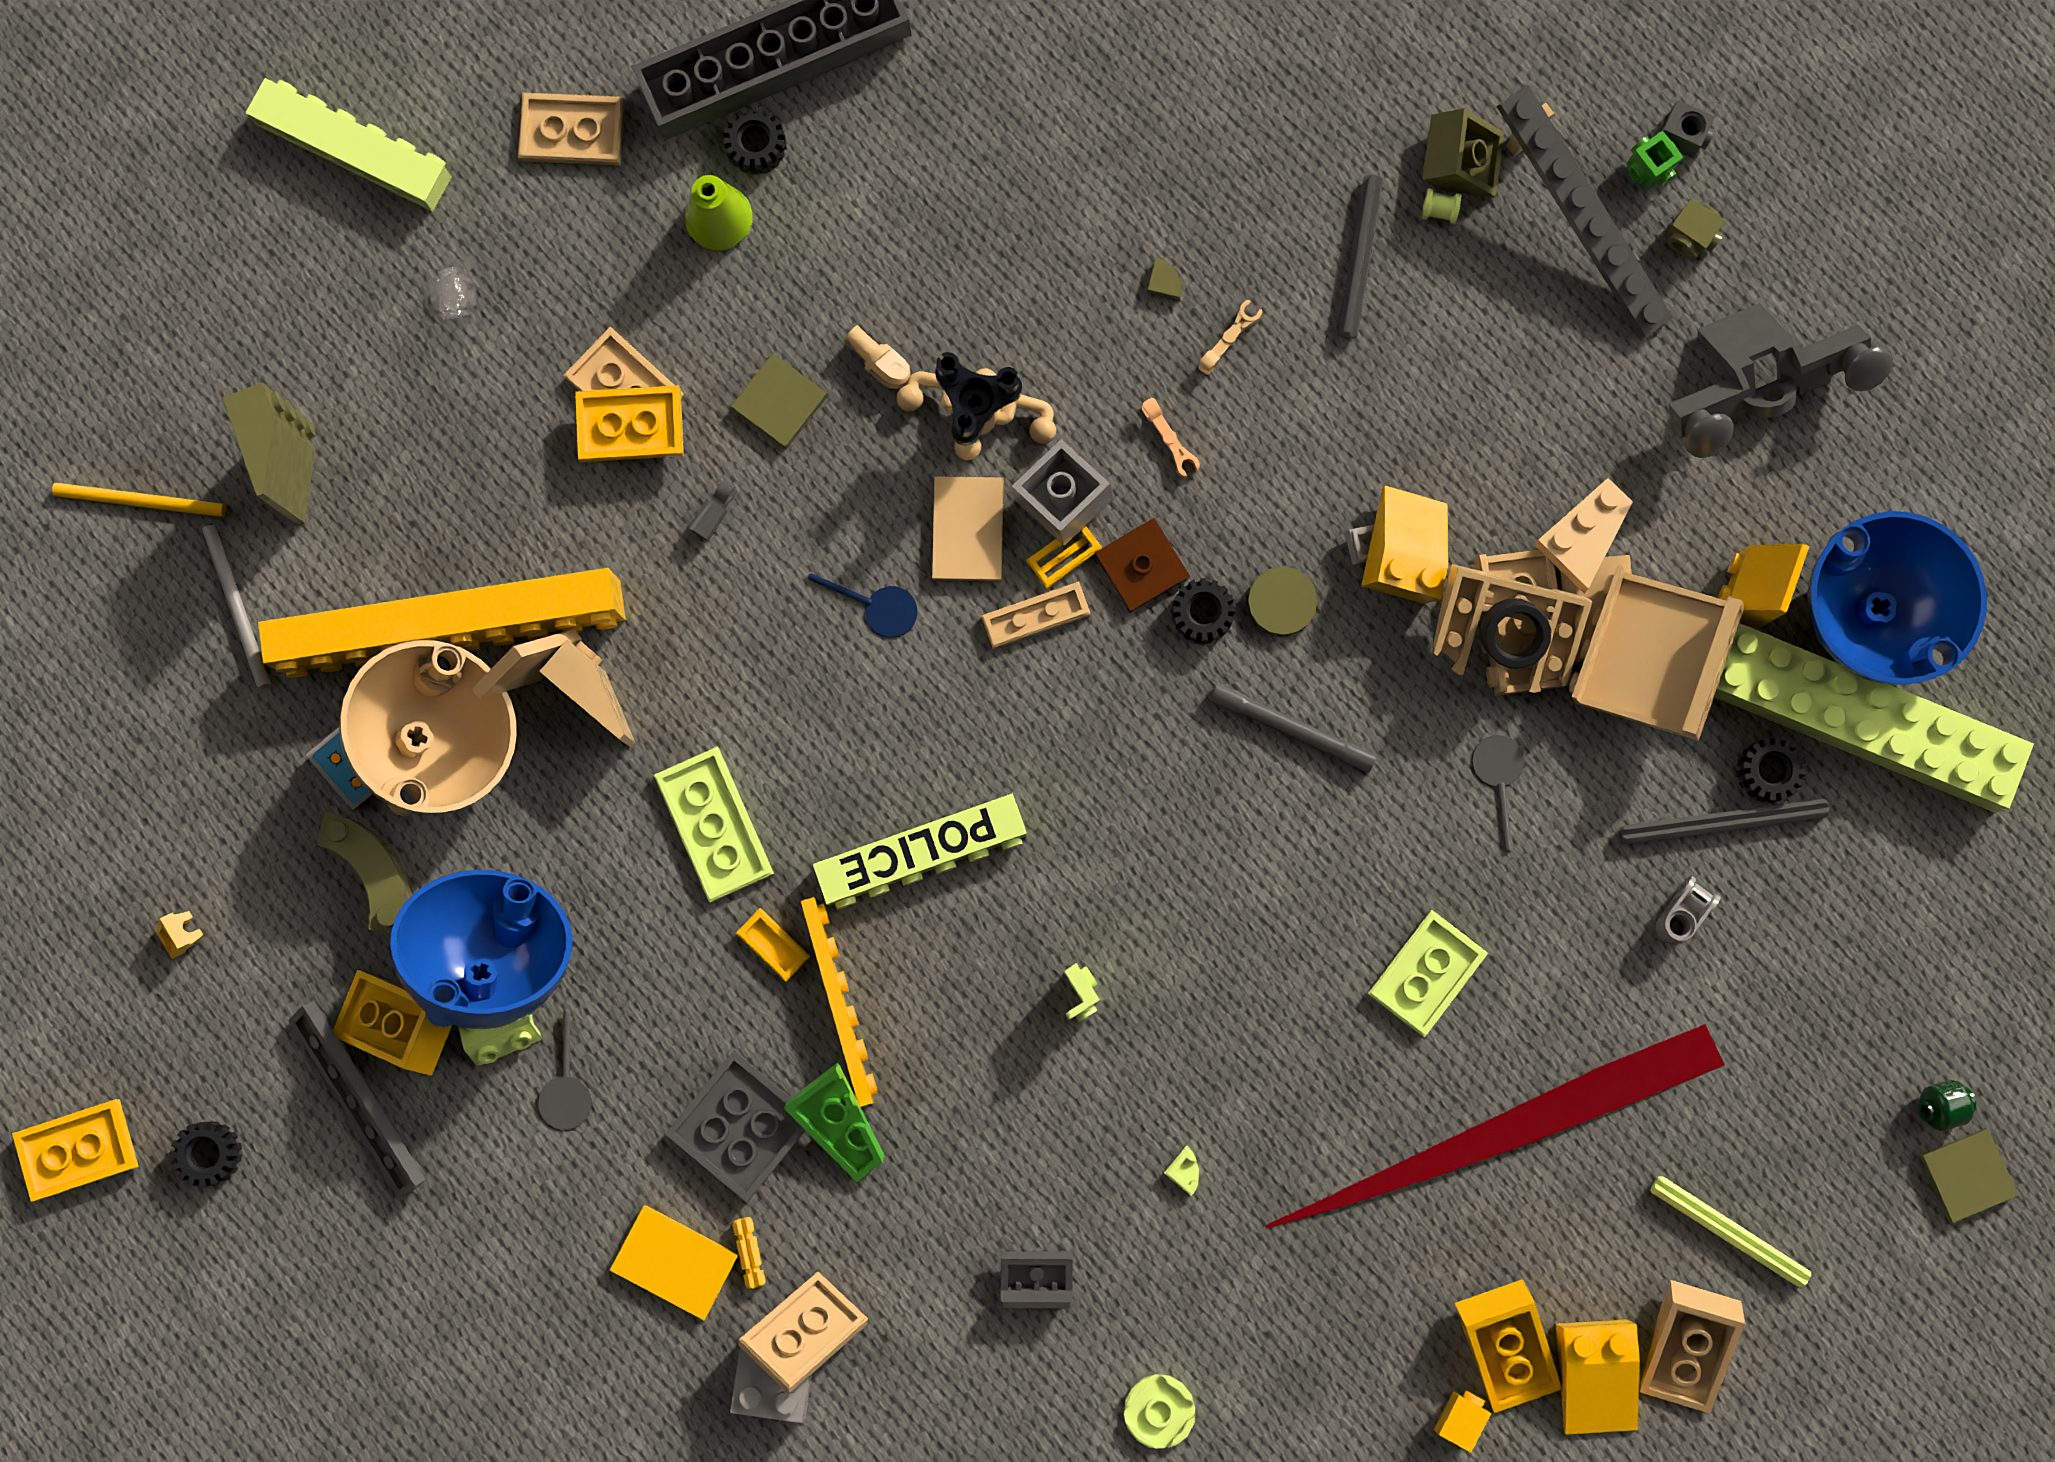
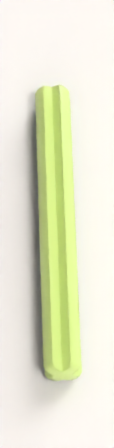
M1657 1177L1652 1184L1651 1193L1795 1286L1803 1288L1810 1280L1811 1272L1665 1177Z

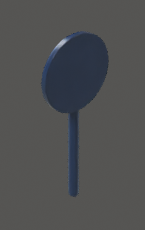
M808 575L809 580L866 604L867 621L870 627L881 636L891 638L902 636L916 622L918 613L916 602L913 596L903 588L896 586L883 587L868 598L817 575Z

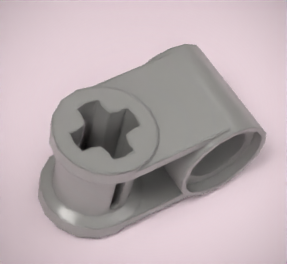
M1689 876L1675 892L1672 901L1659 917L1656 923L1658 936L1667 943H1678L1690 939L1702 922L1715 909L1721 897L1717 894L1711 895L1696 883L1695 877ZM1673 917L1677 918L1682 924L1680 935L1674 934L1670 929V920Z

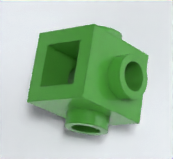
M1661 131L1653 138L1649 139L1647 136L1631 148L1633 154L1626 165L1628 166L1631 178L1637 184H1642L1647 191L1655 184L1662 187L1677 175L1674 170L1684 157L1664 131Z

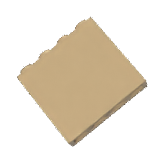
M1617 565L1614 575L1609 574L1604 585L1603 594L1607 596L1603 608L1598 606L1594 613L1592 627H1595L1592 639H1586L1580 655V659L1584 660L1580 673L1575 672L1572 676L1569 686V692L1573 693L1571 697L1577 705L1699 741L1744 611L1743 601L1728 596L1726 601L1626 573L1622 566Z

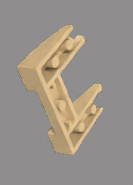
M1452 564L1438 617L1432 652L1438 656L1442 650L1456 662L1451 669L1458 675L1463 676L1482 611L1487 612L1495 603L1505 599H1523L1534 604L1548 618L1552 629L1551 643L1546 654L1537 663L1532 665L1527 690L1533 693L1541 692L1539 682L1559 678L1561 686H1567L1592 601L1585 596L1529 585ZM1513 613L1506 616L1533 623L1528 616L1521 613Z

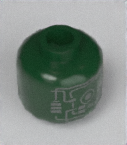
M1955 1080L1945 1081L1924 1088L1918 1104V1112L1921 1118L1932 1128L1939 1131L1968 1124L1976 1110V1100L1972 1091Z

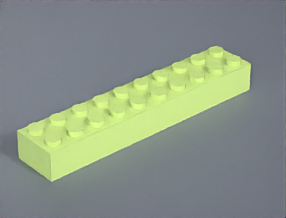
M1739 623L1714 695L1717 699L1992 812L2010 809L2034 743L1890 684H1881L1861 678L1836 662Z

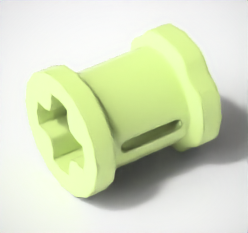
M1428 188L1421 219L1427 220L1428 217L1449 220L1450 224L1455 225L1462 194L1456 193L1455 196L1434 193L1433 189Z

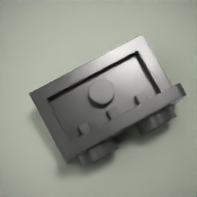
M1001 1251V1308H1010L1016 1311L1027 1308H1046L1051 1311L1072 1308L1073 1252Z

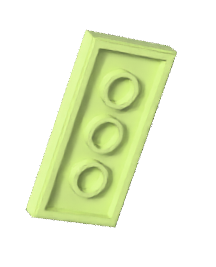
M718 747L654 775L709 903L774 875Z

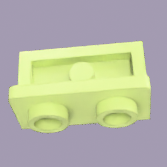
M1076 963L1065 970L1064 974L1083 1003L1065 1015L1068 1020L1076 1017L1078 1022L1097 1011L1094 1004L1100 999L1093 990V987L1097 986L1093 975L1087 966L1080 970Z
M532 1015L516 1023L498 1028L468 1029L458 1027L463 1049L476 1066L492 1063L499 1057L516 1050L526 1049L531 1044L542 1039L540 1031L534 1025Z

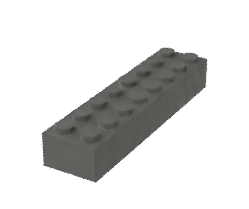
M787 0L635 64L632 68L665 141L912 36L910 20L901 0Z

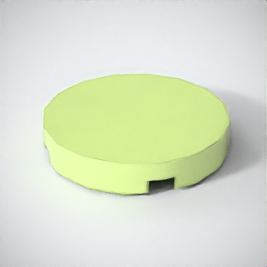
M1155 1374L1142 1378L1131 1387L1125 1399L1124 1417L1128 1430L1138 1442L1149 1448H1169L1178 1445L1189 1435L1195 1422V1405L1191 1393L1182 1382L1168 1375Z

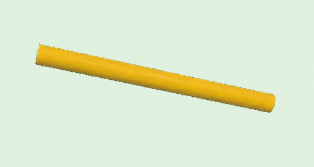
M54 483L52 488V494L55 497L224 517L226 512V505L223 503Z

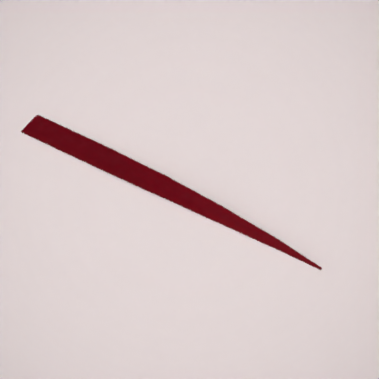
M1706 1024L1585 1073L1326 1198L1267 1224L1266 1228L1341 1208L1527 1145L1722 1067L1725 1064Z

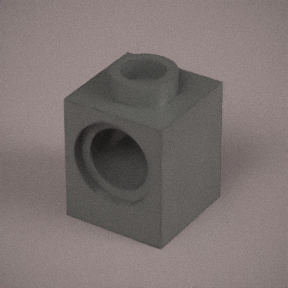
M1677 100L1670 110L1661 131H1664L1667 137L1676 145L1679 152L1693 158L1700 148L1706 150L1715 132L1710 129L1715 116ZM1681 126L1692 128L1695 135H1687L1683 132Z

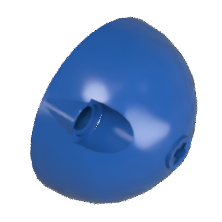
M1889 511L1874 513L1860 518L1830 537L1827 546L1819 555L1811 572L1808 585V610L1817 638L1838 664L1849 672L1869 681L1881 684L1906 685L1940 677L1952 670L1967 657L1977 643L1984 626L1987 612V591L1984 576L1976 558L1968 546L1954 532L1926 516L1910 512ZM1843 537L1853 541V552L1848 551L1844 547ZM1875 605L1880 609L1877 615L1873 614L1871 610ZM1933 649L1938 650L1942 654V665L1937 664L1933 660Z
M471 870L443 876L416 891L403 904L395 918L391 930L390 946L395 971L401 984L416 1004L426 1012L427 1018L432 1024L442 1027L456 1025L460 1028L490 1029L513 1024L528 1017L539 1009L553 994L566 973L572 952V932L563 909L542 887L511 873L495 870Z

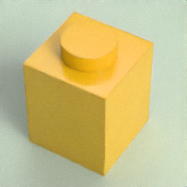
M1467 1390L1463 1396L1453 1391L1433 1430L1440 1436L1471 1453L1491 1413L1483 1408L1485 1400Z

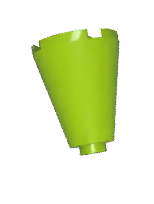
M713 175L702 176L694 182L685 210V225L688 233L705 249L723 251L734 248L750 232L753 221L750 203L743 193Z

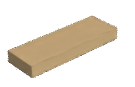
M1076 582L981 615L992 649H996L1090 616L1091 613L1080 583Z

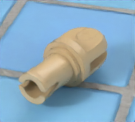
M858 325L855 326L847 334L843 342L865 360V370L888 389H899L905 386L910 377V366L906 360L887 343L884 345L877 344Z

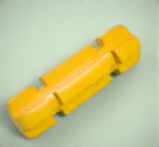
M751 1217L736 1219L732 1225L735 1236L738 1235L739 1239L736 1241L742 1270L745 1269L746 1272L743 1275L747 1289L761 1287L765 1284L763 1270H760L759 1267L762 1263L756 1236L752 1235V1232L755 1231Z

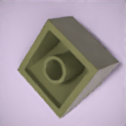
M1465 108L1431 115L1426 158L1423 166V180L1442 191L1491 198L1496 197L1504 132Z

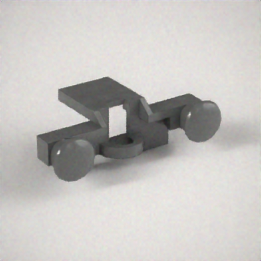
M1759 303L1697 329L1698 340L1732 378L1670 403V425L1681 438L1686 437L1685 446L1688 453L1698 458L1711 457L1722 451L1730 442L1734 431L1733 423L1738 421L1737 412L1745 410L1750 415L1760 418H1772L1783 415L1795 405L1797 392L1801 395L1831 382V376L1841 371L1845 373L1846 385L1852 390L1860 392L1871 390L1881 384L1889 375L1893 365L1892 354L1886 347L1876 346L1871 348V337L1859 325L1800 349L1799 344ZM1773 352V356L1776 358L1777 380L1755 389L1753 360ZM1771 398H1778V399H1780V400L1775 401V402L1767 401L1768 399H1771Z

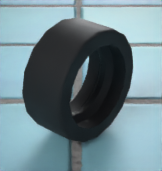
M1505 599L1495 603L1485 613L1480 624L1479 638L1484 650L1498 664L1510 669H1519L1537 663L1546 654L1551 643L1552 629L1548 618L1534 604L1523 599ZM1513 613H1521L1528 616L1535 625L1536 633L1534 640L1526 650L1520 653L1510 654L1502 651L1495 640V630L1499 622L1506 616Z

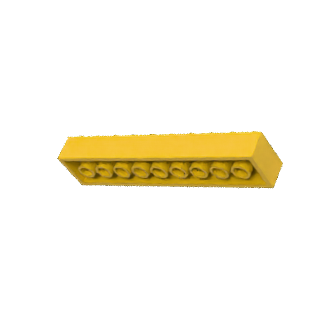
M609 568L260 621L258 626L263 664L275 669L276 672L286 673V677L294 678L308 675L307 670L320 668L321 672H335L342 670V664L355 663L356 667H363L372 657L383 650L405 642L417 640L440 641L470 651L479 649V643L493 641V645L501 646L514 643V638L527 636L528 640H537L548 637L549 632L576 630L579 634L583 632L582 627L596 625L598 630L617 627V622L626 621L620 580Z

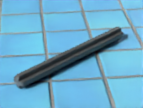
M1826 799L1624 825L1620 827V838L1622 844L1627 845L1821 819L1829 816V805Z

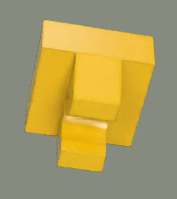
M189 911L176 915L173 913L159 919L155 928L157 935L172 959L184 954L187 949L197 943L203 936L200 929L191 933L184 931L182 926L189 923L192 919Z

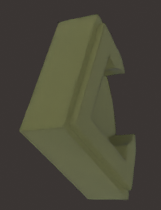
M1156 257L1147 293L1180 301L1182 286L1177 272L1169 263Z

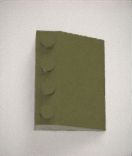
M263 382L222 397L256 496L298 526L305 524L315 455V446L312 438L316 437V432L311 420L308 417L304 418L298 408L294 409L289 400L284 401L278 391L271 390Z

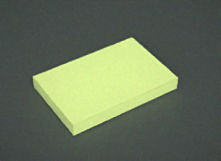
M1430 910L1367 994L1419 1035L1425 1037L1488 953L1433 910Z

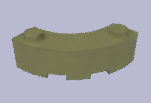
M325 811L316 845L334 851L352 865L364 883L368 895L370 909L368 930L391 935L397 914L403 904L413 895L406 875L407 872L394 850L370 828L350 818Z

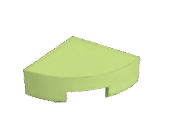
M1185 1146L1164 1171V1174L1192 1196L1198 1186L1199 1166L1193 1152Z

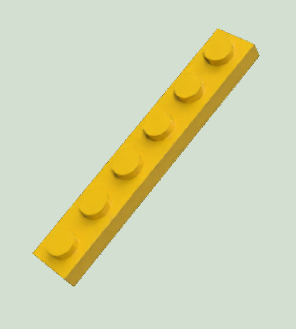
M815 897L802 900L801 905L856 1099L860 1107L874 1103L872 1096L877 1095L878 1090L873 1073L866 1075L862 1061L869 1060L863 1039L856 1041L853 1027L858 1026L859 1023L854 1006H847L843 993L848 992L849 988L844 971L837 972L833 959L838 958L839 953L834 937L827 939L824 925L829 924L830 921L825 904L818 905Z

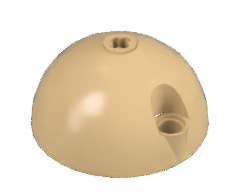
M417 640L387 648L372 657L358 671L344 697L339 718V735L343 754L359 782L374 796L387 803L391 811L397 815L406 816L412 813L436 814L457 810L470 805L488 794L495 787L511 762L517 736L516 717L512 701L507 691L480 700L472 691L473 686L490 668L482 660L458 646L440 641ZM437 657H444L449 661L451 665L450 671L443 670L438 666ZM410 734L415 735L414 741L418 742L419 744H417L416 746L411 745L412 739L408 736ZM401 789L413 796L415 799L413 805L403 802L400 797Z

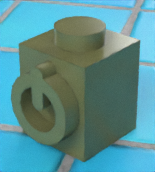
M1691 198L1664 236L1669 238L1668 244L1676 253L1695 259L1699 258L1705 249L1710 253L1713 251L1723 237L1718 231L1725 221L1720 218L1715 209L1707 205L1702 206Z

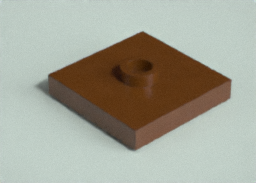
M1155 518L1095 552V556L1130 613L1190 578L1189 573Z

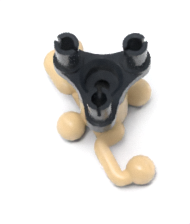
M950 352L941 354L942 360L938 357L935 374L928 372L913 373L909 377L907 384L899 389L896 396L897 404L901 409L915 411L923 403V394L919 389L920 385L943 389L941 404L947 412L953 414L952 436L956 441L954 450L958 457L963 460L975 459L981 452L979 436L991 431L995 425L1008 424L1015 415L1016 407L1040 414L1039 418L1031 423L1029 429L1030 436L1035 442L1047 444L1056 435L1052 407L1045 401L1022 395V382L1014 368L1004 367L1000 369L997 375L988 368L973 372L962 366L957 356Z

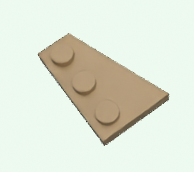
M1607 478L1536 542L1535 546L1585 594L1633 501Z

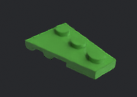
M838 1062L786 1102L784 1109L856 1182L883 1163L885 1155Z

